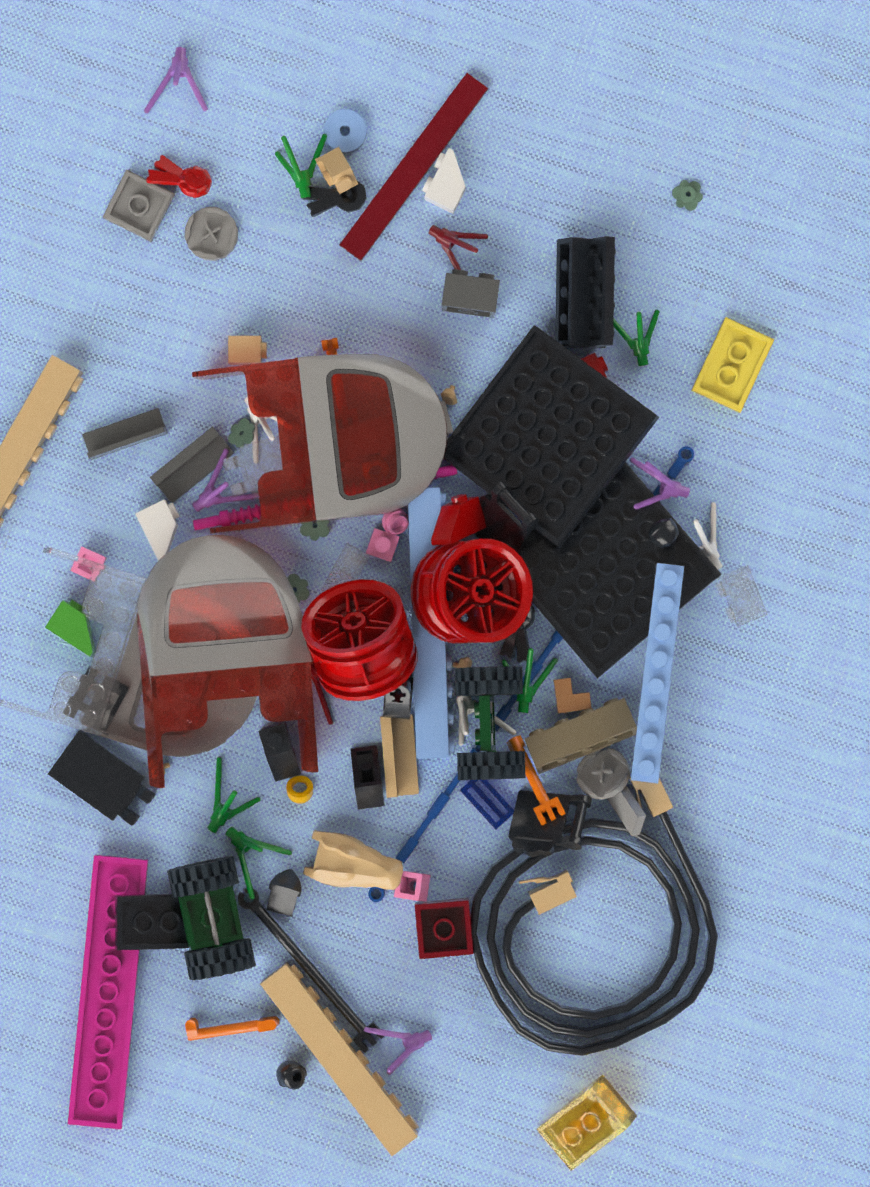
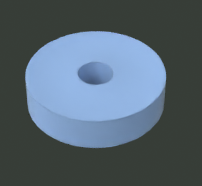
M341 109L335 111L327 118L324 125V134L327 135L326 142L331 149L339 147L343 154L357 151L364 144L367 129L365 121L357 112ZM343 127H348L350 134L343 136L340 130Z

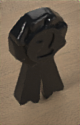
M360 182L339 194L336 188L327 189L309 186L311 197L302 198L303 200H318L307 204L308 209L311 210L310 214L312 217H316L335 206L347 213L360 210L367 200L366 190Z
M532 604L523 624L516 632L505 639L500 651V655H507L508 658L513 659L517 647L518 663H522L524 660L527 661L530 647L526 629L535 620V609Z

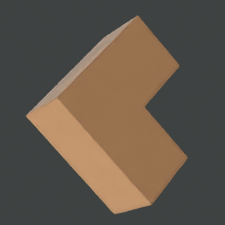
M571 678L553 680L558 713L592 709L589 692L572 693Z

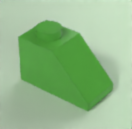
M73 599L70 602L62 600L45 628L89 657H93L96 650L89 617L83 612L85 607Z

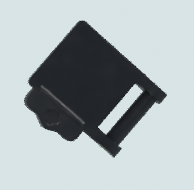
M500 482L493 488L491 495L486 494L479 499L487 527L475 534L479 539L501 541L520 555L539 518L535 513H529L508 491L509 486L505 482ZM501 500L522 520V523L500 502Z
M520 790L517 795L508 835L512 841L513 850L517 853H525L530 857H536L539 855H552L555 846H562L572 850L582 849L583 839H581L586 811L587 808L591 807L592 798L581 794L547 793L550 800L558 797L566 814L561 816L557 811V807H555L552 811L556 819L551 821L548 813L545 812L542 815L545 817L547 824L541 826L533 808L540 805L534 791ZM569 806H576L570 836L563 837Z

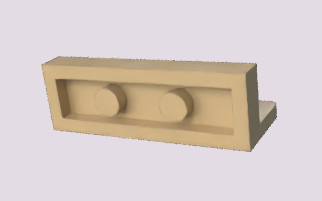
M410 714V719L384 718L380 716L387 798L418 794L419 786L413 715Z

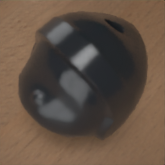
M664 518L650 527L648 535L657 547L665 548L675 544L679 537V531L671 518Z
M284 1061L276 1070L279 1085L293 1090L302 1087L307 1076L306 1069L295 1061Z

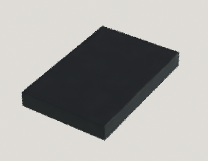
M172 894L115 896L116 950L189 948L178 897L174 898Z

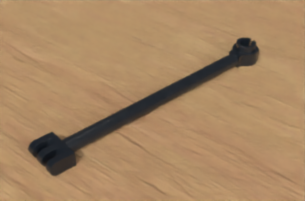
M243 888V891L248 893L247 888ZM253 888L255 898L252 902H246L244 900V893L240 891L238 895L239 905L255 913L358 1032L353 1038L357 1046L366 1053L369 1049L363 1042L365 1039L372 1046L377 1044V1041L371 1035L372 1033L364 1032L365 1027L380 1029L376 1023L372 1021L366 1026L265 910L259 902V894L256 889ZM377 1035L380 1039L385 1037L382 1035Z

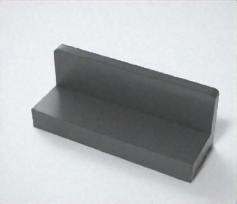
M156 408L84 433L82 436L88 450V458L94 460L168 433L160 409Z
M212 426L150 476V479L160 488L170 502H175L215 469L224 449L229 450L226 460L234 452Z

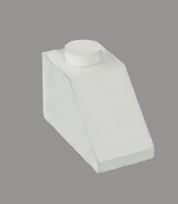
M162 500L135 513L158 561L170 551L178 527L176 518L180 517L173 502L168 504L166 500Z

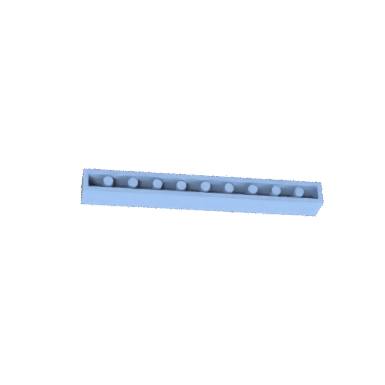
M440 487L426 488L408 504L411 582L419 561L427 552L438 546H432L431 538L441 507L446 504V493L440 494ZM412 606V635L418 650V662L414 669L416 759L449 758V752H454V735L448 736V725H453V709H447V698H452V682H446V671H451V655H446L445 644L451 643L441 641L429 634L418 621Z

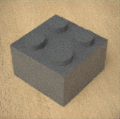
M453 269L452 274L446 273L442 311L495 318L500 280H495V275L479 273L478 277L468 276L467 271Z

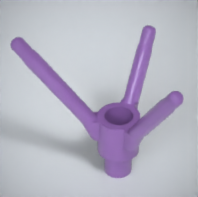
M177 47L175 56L172 57V65L144 109L146 114L154 106L173 76V85L175 86L178 85L180 77H186L203 111L208 110L188 67L186 49Z
M224 449L204 492L199 495V499L193 502L192 505L199 512L205 507H211L213 504L267 498L268 494L253 493L226 497L220 495L229 486L228 482H224L217 488L214 487L229 452L228 449Z
M633 457L630 459L631 463L661 482L660 494L635 504L634 509L645 507L660 500L669 499L670 496L675 498L678 496L687 498L689 496V487L682 486L680 482L669 479L650 462L646 461L643 464Z
M370 1027L364 1028V1032L402 1039L405 1051L387 1068L388 1075H391L414 1051L424 1047V1043L432 1040L429 1030L420 1034L418 1032L411 1034L410 1032L401 1033Z

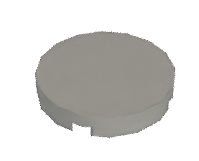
M205 207L189 217L185 226V240L188 248L195 256L207 261H217L227 257L234 250L238 241V228L235 220L227 211L218 207Z
M607 748L608 750L602 751L600 749L586 755L579 763L577 783L587 796L601 800L611 798L620 793L627 785L630 777L629 764L622 753L615 749Z

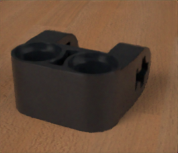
M412 674L401 686L384 695V718L410 719L413 689Z

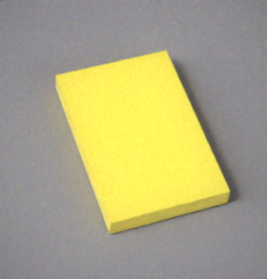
M725 317L691 391L741 413L774 339Z

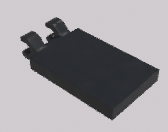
M81 730L76 733L48 773L49 776L110 820L114 821L119 815L131 826L140 817L128 808L136 795L147 804L156 795L141 784L145 776Z

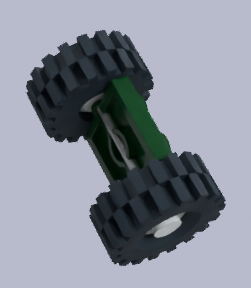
M522 666L455 668V696H479V702H474V715L480 721V729H475V744L480 745V751H486L457 753L458 780L526 778L525 751L496 752L494 696L523 694Z
M234 856L210 859L167 870L172 897L179 898L189 951L184 952L189 980L219 977L255 967L256 963L251 939L243 938L233 885L239 883Z

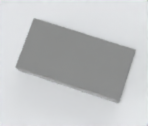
M625 786L620 793L614 797L607 798L630 835H640L646 814L628 787Z

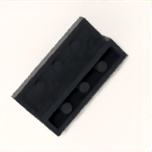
M604 236L592 239L569 237L557 239L555 340L565 348L597 349L613 345L615 237Z

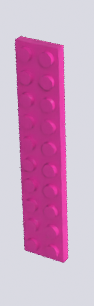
M94 855L68 1124L111 1129H122L140 950L115 949V896L145 895L149 861L147 859Z

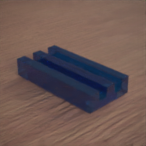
M470 780L460 791L494 829H498L513 815L514 809L487 780H480L508 811L504 815L477 786L476 782L478 780ZM472 787L500 818L497 822L468 792V789Z

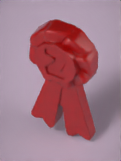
M161 155L160 160L154 163V167L157 170L148 169L149 176L146 179V182L149 184L177 185L183 194L193 198H199L208 194L212 186L211 177L206 169L193 166L183 170L164 155Z

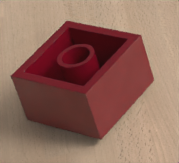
M468 897L415 902L419 959L473 954Z

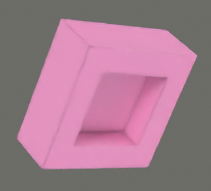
M374 528L366 554L391 562L400 537Z
M81 546L70 571L96 582L107 557Z

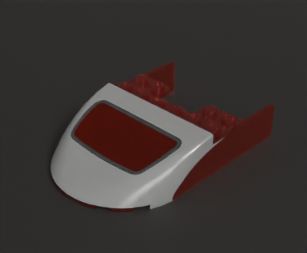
M379 354L320 355L192 372V378L199 380L245 375L250 411L253 415L262 418L277 416L283 470L264 473L258 481L261 520L256 523L210 528V534H226L386 514L408 505L423 493L436 477V473L444 459L447 446V423L442 404L436 392H434L425 378L418 371L397 359Z
M207 535L187 540L160 558L151 569L145 585L141 589L137 608V628L149 783L152 787L165 788L162 734L166 732L196 730L203 727L208 719L207 701L259 696L260 711L264 719L271 722L298 720L302 771L318 772L311 664H313V660L301 629L302 611L293 588L278 563L263 549L244 539L227 535Z

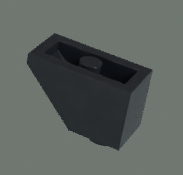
M286 723L259 730L265 756L275 782L300 775V768Z
M377 745L350 748L358 810L385 806Z

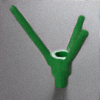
M326 134L322 135L307 170L300 171L286 136H282L281 140L292 167L279 151L275 152V156L295 182V187L299 188L301 198L311 197L309 186L312 184L310 179L313 178L314 169L317 164L315 159L320 157L327 139Z
M658 309L654 311L645 337L643 336L641 312L636 313L638 338L632 339L614 319L613 327L624 338L630 349H633L634 356H637L638 366L648 365L647 354L650 353V341L660 313Z
M533 648L528 650L523 694H517L516 701H519L518 712L528 713L529 703H532L533 696H535L540 685L558 662L557 658H553L534 685L529 686L534 653ZM502 660L503 667L509 666L506 660Z
M217 757L214 812L210 817L211 822L207 827L213 833H216L220 826H224L227 820L261 801L260 797H256L232 810L229 807L237 795V791L233 790L224 804L221 803V757Z
M230 827L225 835L231 839V844L236 847L235 851L239 857L249 898L254 899L255 895L244 854L251 848L258 852H262L264 848L286 855H291L292 851L253 839L242 831L238 832L234 827Z

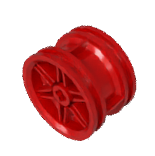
M472 539L436 546L419 561L413 573L410 587L411 603L420 624L432 636L452 644L488 643L507 638L516 632L525 621L533 598L532 580L523 558L507 544L493 539ZM456 565L460 567V573L458 574L453 573ZM464 614H467L468 617L466 622L461 620Z
M360 579L347 581L322 592L310 603L304 612L301 623L304 639L312 655L321 685L334 697L348 701L375 699L397 689L413 673L418 662V650L409 628L400 595L391 586L376 580Z

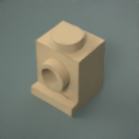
M339 147L315 159L329 187L335 185L339 194L358 185L355 175Z

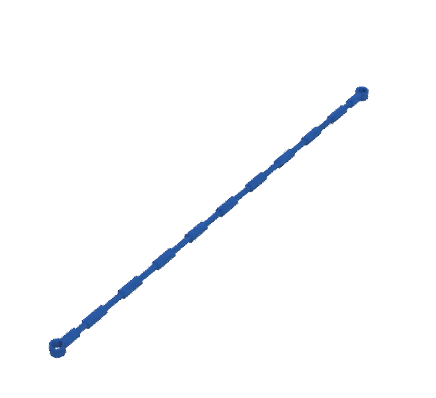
M685 446L678 451L677 459L666 473L669 479L675 480L686 463L693 460L694 451L691 447ZM683 450L690 451V459H683L681 452ZM659 484L652 493L654 496L660 494ZM556 630L551 636L552 640L540 657L532 663L530 685L543 668L542 664L553 648L563 639ZM517 694L512 695L506 705L503 704L496 714V717L503 722L511 713V708L516 702ZM495 723V731L497 732L500 726ZM477 745L475 749L472 748L470 752H481L480 745ZM458 773L444 793L441 792L426 813L427 817L415 834L409 837L395 857L397 860L402 861V863L406 862L431 821L436 819L450 799V794L460 782L458 780ZM371 887L368 892L370 900L373 902L381 901L384 898L386 889ZM373 889L381 891L382 895L380 898L372 897L371 892Z

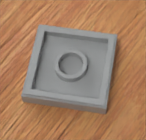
M126 169L103 215V219L152 242L175 193L157 184H149L145 178Z

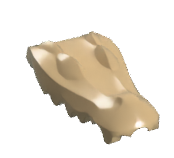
M313 831L312 839L320 842L314 866L304 867V875L323 884L341 888L379 887L395 890L401 883L403 874L402 861L384 856L379 851L366 846L362 841L352 836L334 832Z

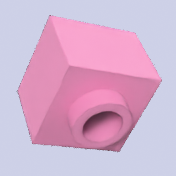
M403 871L401 883L395 889L394 897L427 902L431 875Z

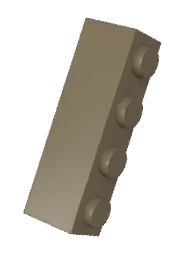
M625 698L608 700L603 704V707L596 710L593 708L586 709L580 712L576 718L571 720L566 718L554 723V727L546 730L537 729L532 731L529 737L524 739L538 774L635 736L637 726Z

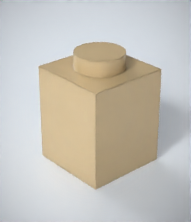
M228 336V363L230 365H262V359H267V342H262L261 336Z

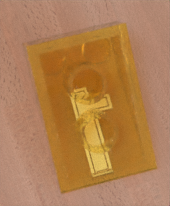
M602 1074L536 1130L570 1171H572L624 1132L637 1115Z

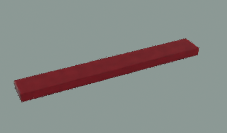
M468 73L464 75L339 244L340 247L359 261L364 259L435 163L440 153L443 152L486 94L488 88Z

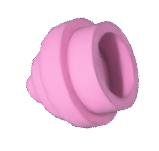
M401 508L384 514L382 518L383 528L386 532L393 535L403 533L409 525L408 516Z

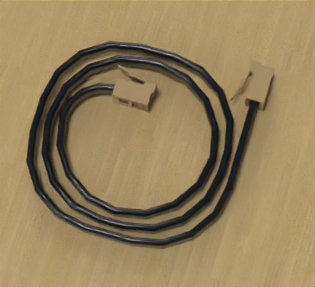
M629 777L635 789L636 801L642 808L638 790L650 814L653 817L659 815L699 899L708 932L703 969L688 994L661 1015L613 1038L582 1046L551 1042L522 1026L501 999L487 970L477 936V926L481 900L495 876L501 869L523 853H517L512 849L492 864L473 895L470 914L472 944L476 965L494 1004L514 1031L546 1051L584 1056L627 1043L666 1024L693 1004L713 972L718 934L710 903L666 812L672 809L673 806L660 778L657 784L633 781ZM587 818L584 820L583 829L597 827L625 831L630 834L624 824L619 821ZM573 822L565 824L564 834L571 832ZM643 832L633 837L652 847L671 872L683 897L690 925V935L686 961L670 988L644 1008L628 1016L588 1028L557 1024L528 1008L508 982L502 970L495 942L499 906L515 879L547 856H529L509 871L491 902L486 940L496 977L501 987L522 1015L552 1033L591 1038L625 1029L648 1018L676 997L695 966L700 928L692 896L681 872L659 842ZM581 836V839H583L582 846L591 845L619 849L644 864L665 891L672 918V929L668 955L652 982L626 1002L595 1010L560 1005L533 989L514 963L511 952L513 931L520 919L533 908H536L540 915L577 897L571 885L573 881L567 870L551 877H537L519 881L520 884L528 882L547 883L528 891L531 899L514 911L504 929L502 949L507 968L530 998L559 1015L597 1020L631 1011L659 990L677 959L682 921L672 886L649 857L620 840ZM555 846L553 853L568 850L569 848Z

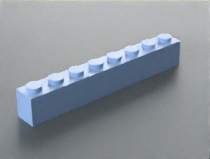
M657 563L631 774V780L657 784L659 781L684 566Z

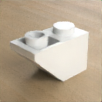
M448 148L446 154L440 153L434 166L438 170L434 178L428 177L422 191L426 193L424 196L426 201L454 214L465 192V183L454 151Z

